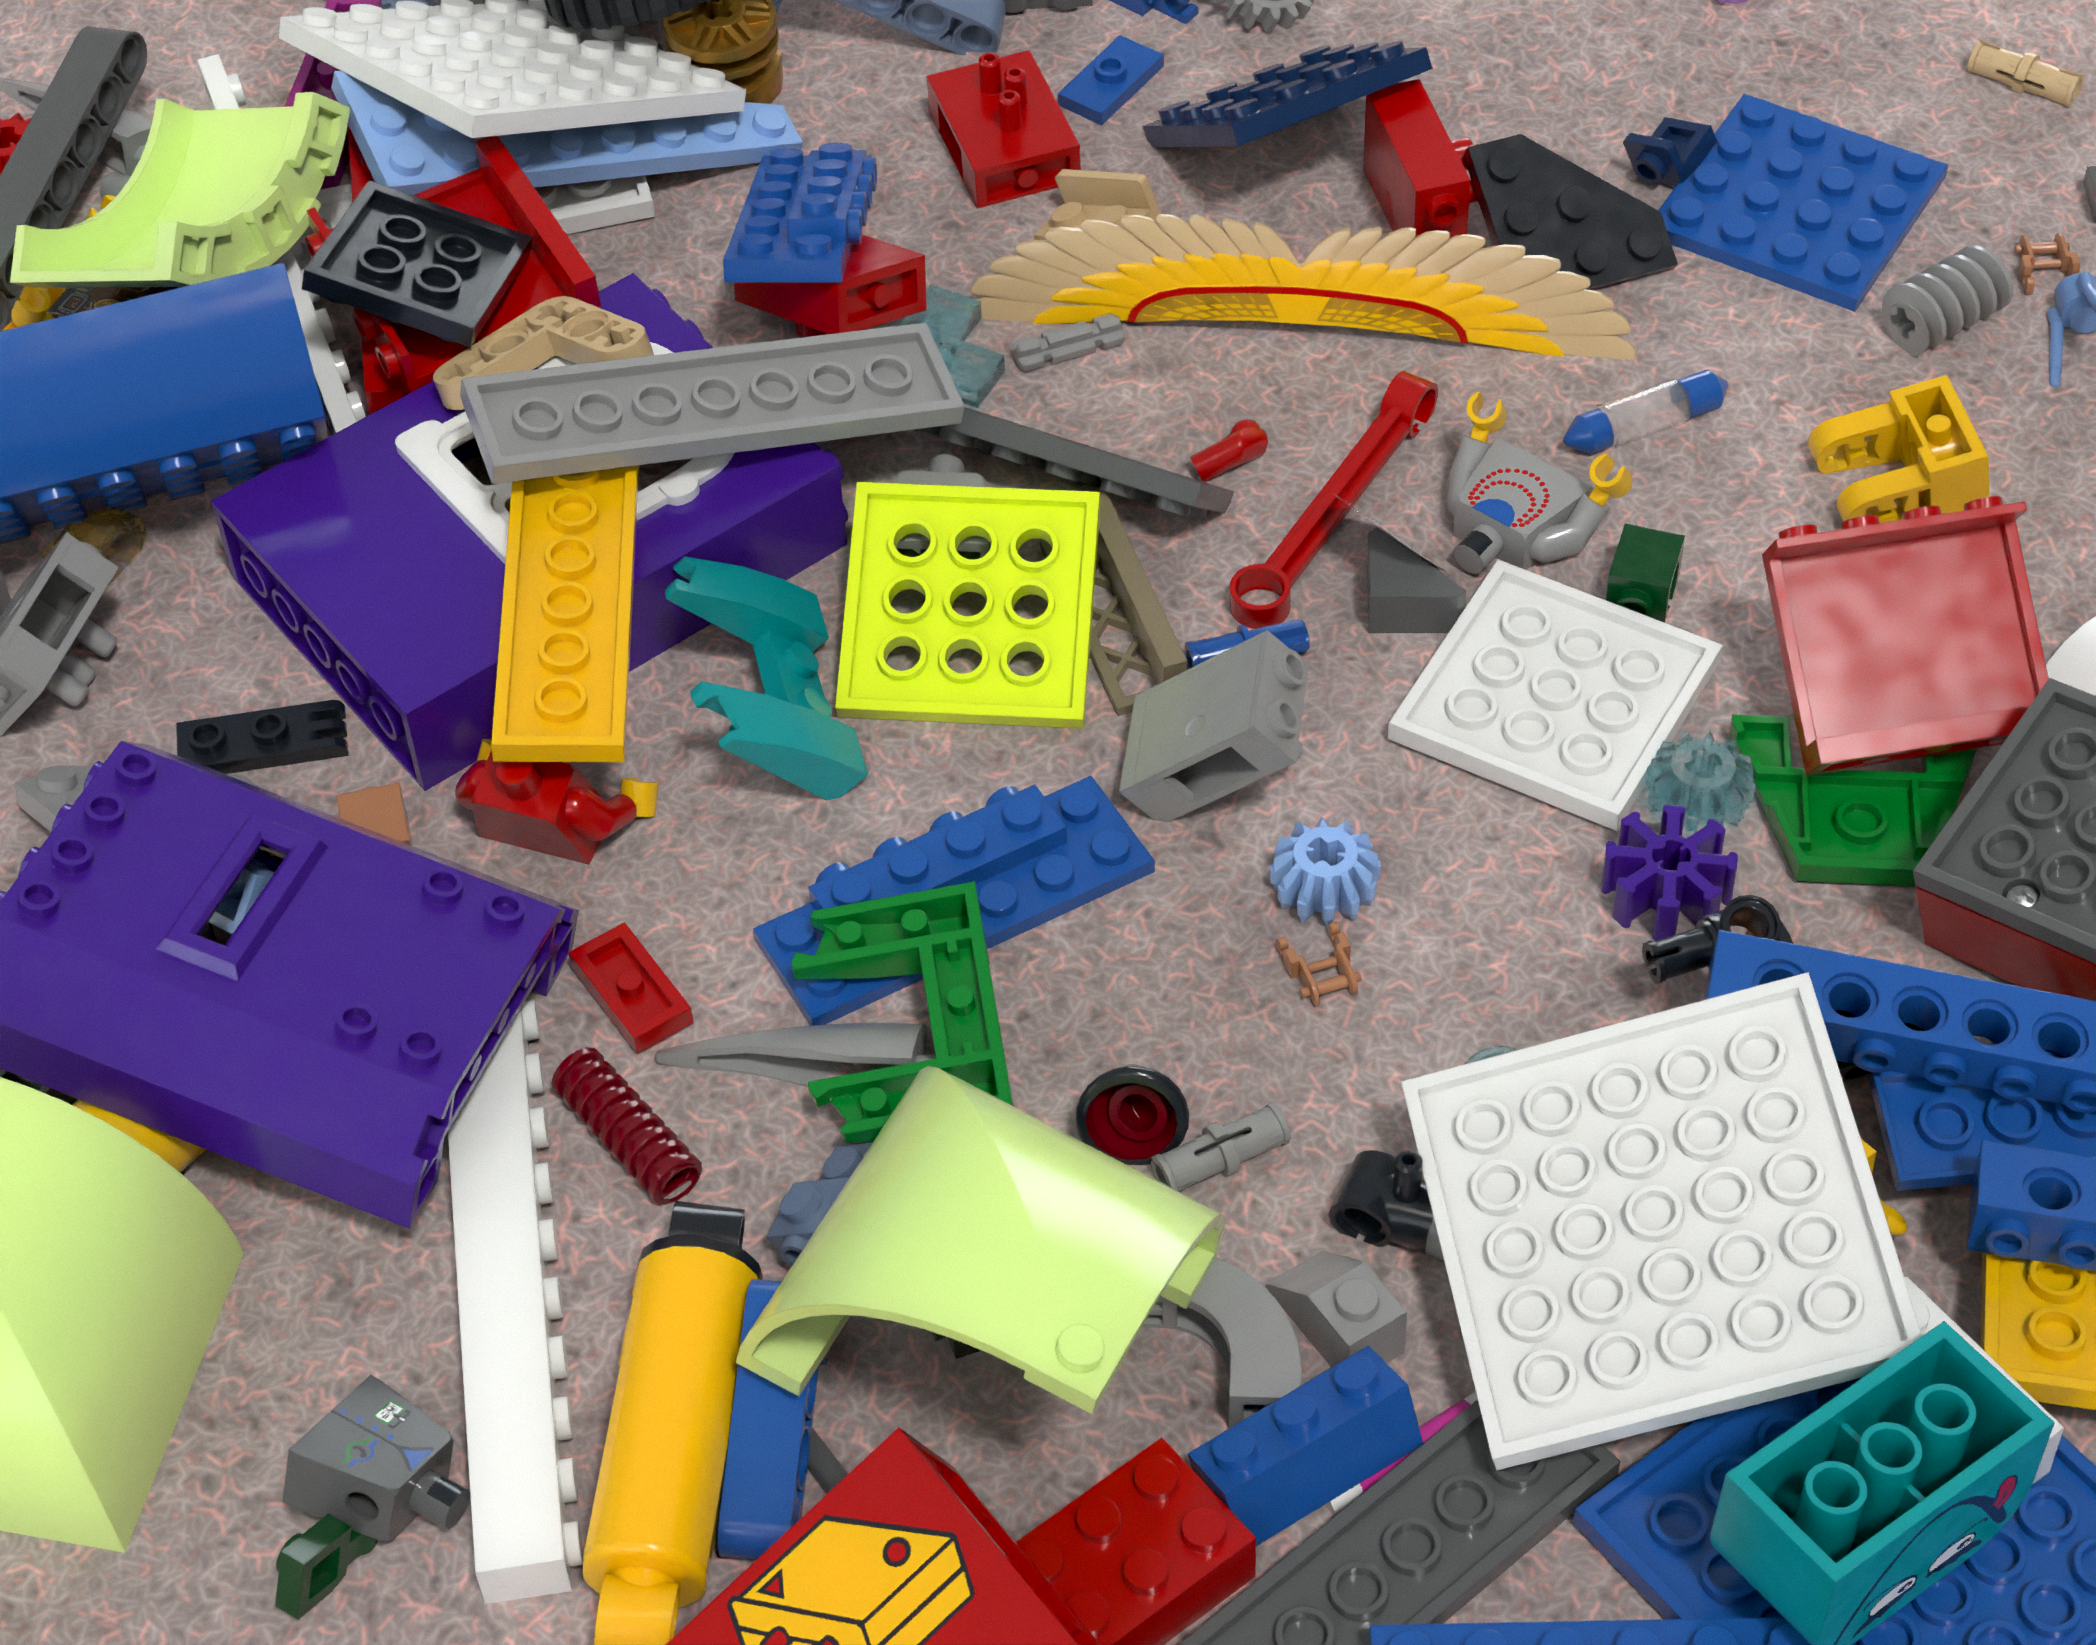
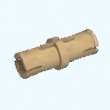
M1980 39L1975 45L1967 68L1969 73L1987 77L2011 86V91L2022 94L2026 91L2048 98L2069 108L2073 104L2072 99H2076L2081 92L2084 82V74L2041 61L2040 55L2027 51L2025 54H2021L1989 43L1983 39Z

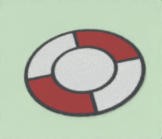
M1334 494L1347 505H1349L1354 510L1359 512L1361 515L1366 517L1368 520H1370L1378 527L1386 531L1388 534L1399 540L1401 543H1403L1404 545L1418 553L1420 556H1422L1438 568L1447 572L1438 564H1436L1431 559L1426 557L1424 554L1419 552L1417 549H1415L1407 542L1402 540L1400 537L1392 533L1390 530L1379 524L1377 521H1375L1374 519L1360 511L1358 508H1356L1343 498Z

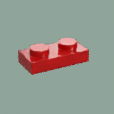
M625 922L568 952L574 972L637 1054L694 1023L690 1005Z

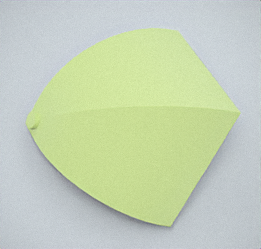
M927 1066L919 1071L740 1345L736 1363L800 1396L849 1317L864 1316L922 1328L987 1352L1024 1370L1023 1378L1093 1414L1124 1361L1130 1345L1159 1297L1162 1296L1187 1309L1217 1257L1225 1228V1217L1223 1214L937 1067Z
M0 1077V1531L125 1553L244 1252L224 1217L207 1197L184 1175L156 1153L103 1120L67 1102Z

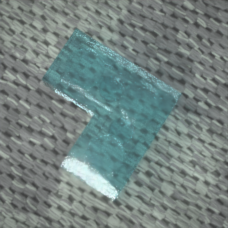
M930 285L926 290L927 310L905 317L899 326L927 323L963 403L978 408L1005 372L1004 355L965 342L966 338L982 319L981 301Z

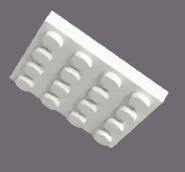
M1498 559L1389 721L1388 739L1617 831L1621 825V820L1630 811L1719 665L1723 645Z

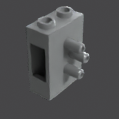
M67 532L22 582L0 617V737L39 697L45 688L72 706L80 704L87 694V686L94 678L96 672L93 667L68 652L74 640H77L101 657H107L117 644L115 636L89 620L88 617L119 567L104 558L97 548L89 543L79 541Z
M1266 630L1136 695L1119 792L1153 820L1170 822L1296 763L1302 754V744L1299 742L1309 665L1303 661L1296 651L1289 649L1271 632Z

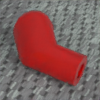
M1250 419L1241 420L1232 427L1228 437L1192 455L1190 458L1202 481L1206 482L1234 467L1263 456L1268 445L1267 433L1260 429L1256 421Z

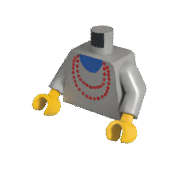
M1481 392L1474 393L1469 398L1466 407L1467 414L1474 425L1470 436L1463 435L1448 481L1447 508L1454 516L1453 536L1461 540L1453 550L1456 562L1465 571L1479 574L1494 558L1527 570L1537 562L1547 563L1578 554L1585 548L1608 512L1609 508L1605 506L1608 499L1623 497L1630 491L1632 487L1631 473L1625 466H1622L1612 480L1605 481V478L1614 467V460L1609 454L1599 455L1593 460L1589 469L1590 478L1596 485L1593 489V486L1500 437H1497L1492 444L1487 443L1489 434L1497 432L1506 423V409L1501 399H1499L1493 415L1488 418H1479L1478 414L1483 406L1484 397Z

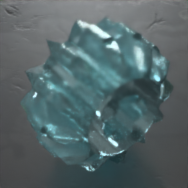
M1711 730L1703 739L1696 740L1684 731L1677 744L1663 741L1660 749L1657 751L1656 758L1652 759L1651 765L1647 767L1645 784L1648 785L1647 800L1650 805V812H1662L1663 806L1666 804L1684 806L1686 809L1684 822H1686L1685 828L1689 837L1698 831L1699 825L1707 824V820L1710 818L1715 819L1723 827L1724 823L1738 827L1740 821L1745 816V810L1749 809L1750 803H1753L1756 785L1753 783L1751 756L1738 754L1735 739L1721 744L1715 742Z

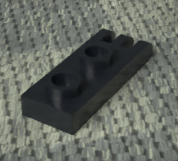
M327 700L176 723L177 756L223 774L345 757L349 755L348 742L344 739L347 737V725L343 721V719H346L345 705L339 700Z

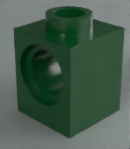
M1625 523L1608 576L1606 601L1665 623L1670 608L1668 600L1673 598L1680 574L1685 535Z

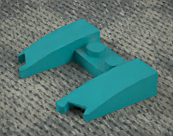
M685 556L679 560L673 569L680 576L688 579L689 583L680 579L674 580L665 590L666 600L751 643L765 694L701 681L690 691L691 698L697 708H708L728 718L732 723L729 727V732L717 741L720 747L825 800L841 798L868 776L855 728L830 717L832 714L831 706L823 693L818 675L819 664L813 652L827 641L829 636L817 595L784 579L743 566Z

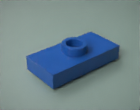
M1119 35L1057 93L1058 104L1060 107L1102 126L1164 67V54Z

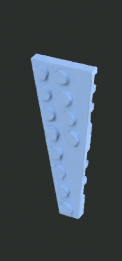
M342 70L334 71L331 88L337 101L350 107L348 125L375 183L415 195L480 168L475 142L486 137L470 138ZM745 102L744 111L498 136L534 188L760 163L762 156H770V152L782 148L801 150L803 141L783 105Z

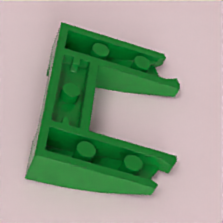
M975 881L812 911L810 916L812 926L824 931V935L815 955L795 952L792 959V970L795 980L880 978L923 974L936 1059L809 1081L810 1097L816 1106L820 1107L831 1103L847 1122L839 1128L841 1137L845 1142H874L919 1071L927 1066L940 1068L1014 1107Z

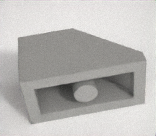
M1321 1251L1266 1283L1267 1290L1275 1297L1280 1306L1330 1367L1335 1366L1366 1346H1370L1386 1363L1400 1356L1405 1351L1407 1311L1365 1261Z

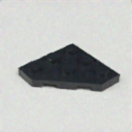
M1518 134L1468 147L1464 152L1463 157L1493 246L1504 244L1522 245L1525 247V255H1545L1559 259L1561 268L1558 271L1572 272L1590 279V286L1586 288L1588 290H1596L1673 270L1678 265L1660 211L1526 136Z

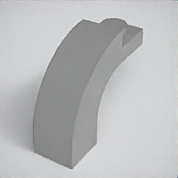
M1215 1258L1187 1309L1160 1296L1142 1327L1168 1328L1189 1333L1206 1342L1219 1355L1227 1369L1230 1380L1229 1428L1302 1385V1359L1299 1343L1285 1311L1275 1297L1261 1283L1240 1268L1220 1258Z

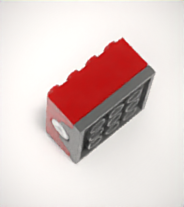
M2049 678L1914 868L1913 874L1926 945L2020 987L2096 1001V696Z

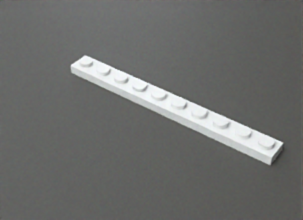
M219 54L197 60L207 99L212 110L239 109V107L246 105L237 73L226 75ZM298 239L290 250L272 265L285 264L325 417L333 435L366 416L358 392L346 393L344 384L351 383V378L341 349L330 351L328 343L336 341L326 308L315 311L312 303L319 301L320 296L301 289L304 269L300 270L297 262L305 260L300 239Z

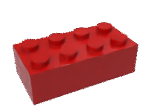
M1162 1437L1016 1541L1101 1645H1165L1256 1577V1537Z

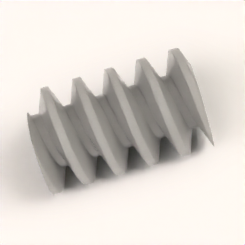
M1978 245L1966 246L1954 255H1950L1938 262V264L1928 267L1921 274H1916L1904 281V283H1899L1889 289L1882 300L1881 313L1887 334L1899 347L1909 355L1918 357L1926 352L1928 347L1933 348L1944 342L1945 337L1951 338L1960 333L1962 328L1967 329L1976 324L1979 318L1985 319L1992 315L1996 309L2001 310L2008 306L2013 297V281L2001 259L1990 250Z

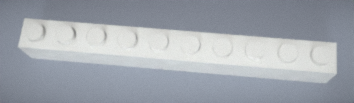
M535 999L527 1000L522 1005L448 1130L475 1573L485 1604L572 1591L570 1567L583 1565L584 1557L579 1522H567L565 1503L578 1501L579 1495L574 1459H562L560 1440L573 1439V1422L568 1396L557 1397L555 1379L568 1378V1361L563 1335L552 1337L551 1320L563 1318L564 1313L558 1276L547 1278L546 1261L559 1260V1251L554 1219L543 1220L541 1204L554 1203V1191L549 1162L538 1163L537 1148L549 1147V1131L545 1108H534L533 1094L545 1092L540 1053L529 1054L528 1040L541 1038L539 1015Z

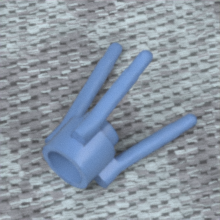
M2089 272L2072 274L2060 281L2054 291L2057 306L2049 309L2046 313L2050 324L2049 384L2052 387H2059L2061 384L2064 328L2068 327L2082 334L2096 330V277Z

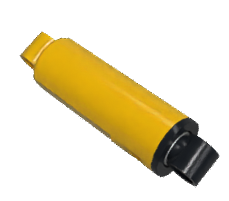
M675 1201L668 1237L656 1239L644 1247L638 1259L632 1289L633 1298L630 1313L626 1320L618 1362L620 1369L583 1557L584 1580L586 1584L600 1594L594 1645H666L675 1636L679 1608L693 1604L706 1594L721 1507L738 1368L736 1359L741 1343L746 1296L751 1279L763 1280L759 1263L746 1250L742 1249L745 1209Z

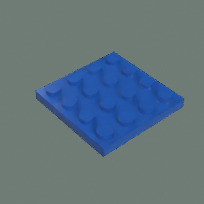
M1744 93L1715 132L1717 142L1703 162L1682 184H1677L1658 211L1661 212L1673 246L1856 312L1946 178L1948 164Z

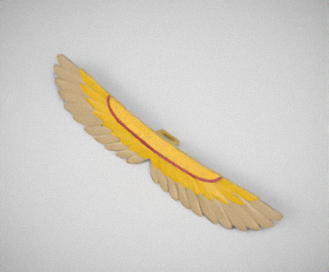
M1158 214L1155 220L1142 215H1123L1120 219V223L1123 226L1102 220L1085 219L1081 221V229L1070 227L1049 228L1044 235L1046 240L1017 243L1014 250L1019 255H1009L994 260L990 265V269L997 273H988L979 277L971 287V293L983 297L973 300L965 308V317L969 319L1027 321L1034 324H1070L1082 321L1088 323L1092 322L1093 318L1107 314H1114L1119 317L1120 321H1127V323L1174 320L1263 321L1342 326L1413 334L1466 344L1471 342L1559 357L1572 355L1633 360L1635 356L1634 346L1628 340L1618 336L1630 334L1631 325L1621 314L1608 310L1614 306L1613 299L1601 292L1586 289L1590 286V279L1588 277L1572 272L1558 271L1561 268L1559 259L1545 255H1525V247L1522 245L1504 244L1482 248L1485 245L1486 238L1477 235L1465 234L1450 238L1448 231L1434 230L1415 237L1416 229L1412 227L1398 229L1380 238L1383 232L1381 227L1362 229L1352 236L1351 228L1349 227L1335 230L1316 244L1306 259L1300 263L1287 242L1271 227L1259 222H1254L1252 230L1243 222L1228 218L1222 220L1221 227L1216 222L1200 215H1190L1189 223L1180 217L1169 214Z

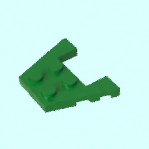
M1732 714L1729 729L1730 740L1796 881L1915 886L1913 870L1955 812L1977 749L1923 757L1921 758L1922 773L1840 770L1806 776L1804 768H1794L1791 765L1790 723L1788 716Z

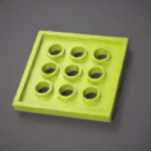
M857 482L835 705L837 716L842 718L1084 729L1101 505L1100 492ZM908 534H922L930 540L928 549L916 557L904 556L896 549L899 541ZM980 536L991 543V548L982 558L971 560L962 557L957 552L959 544L968 537ZM1030 539H1043L1052 546L1050 555L1039 562L1026 561L1018 554L1020 546ZM913 589L921 592L925 596V602L919 610L913 613H900L891 606L893 598L903 590ZM966 592L979 593L987 600L984 609L973 616L958 614L954 611L952 605L959 595ZM1026 595H1038L1048 603L1046 611L1034 619H1025L1018 616L1013 610L1014 605L1021 597ZM910 646L919 651L921 655L914 667L899 671L891 668L886 663L889 653L897 647ZM960 649L975 650L982 657L980 665L969 673H957L947 665L950 656ZM1031 651L1041 656L1044 663L1037 673L1030 676H1020L1009 668V663L1016 654Z

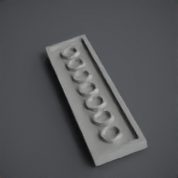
M927 323L467 377L461 379L460 390L463 406L492 484L961 424L965 408Z

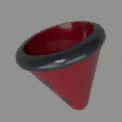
M1128 1064L1099 1075L1087 1086L1080 1096L1076 1107L1075 1124L1078 1136L1083 1143L1126 1165L1151 1164L1152 1156L1163 1154L1180 1146L1189 1127V1109L1186 1098L1180 1088L1169 1077L1154 1069L1136 1064Z

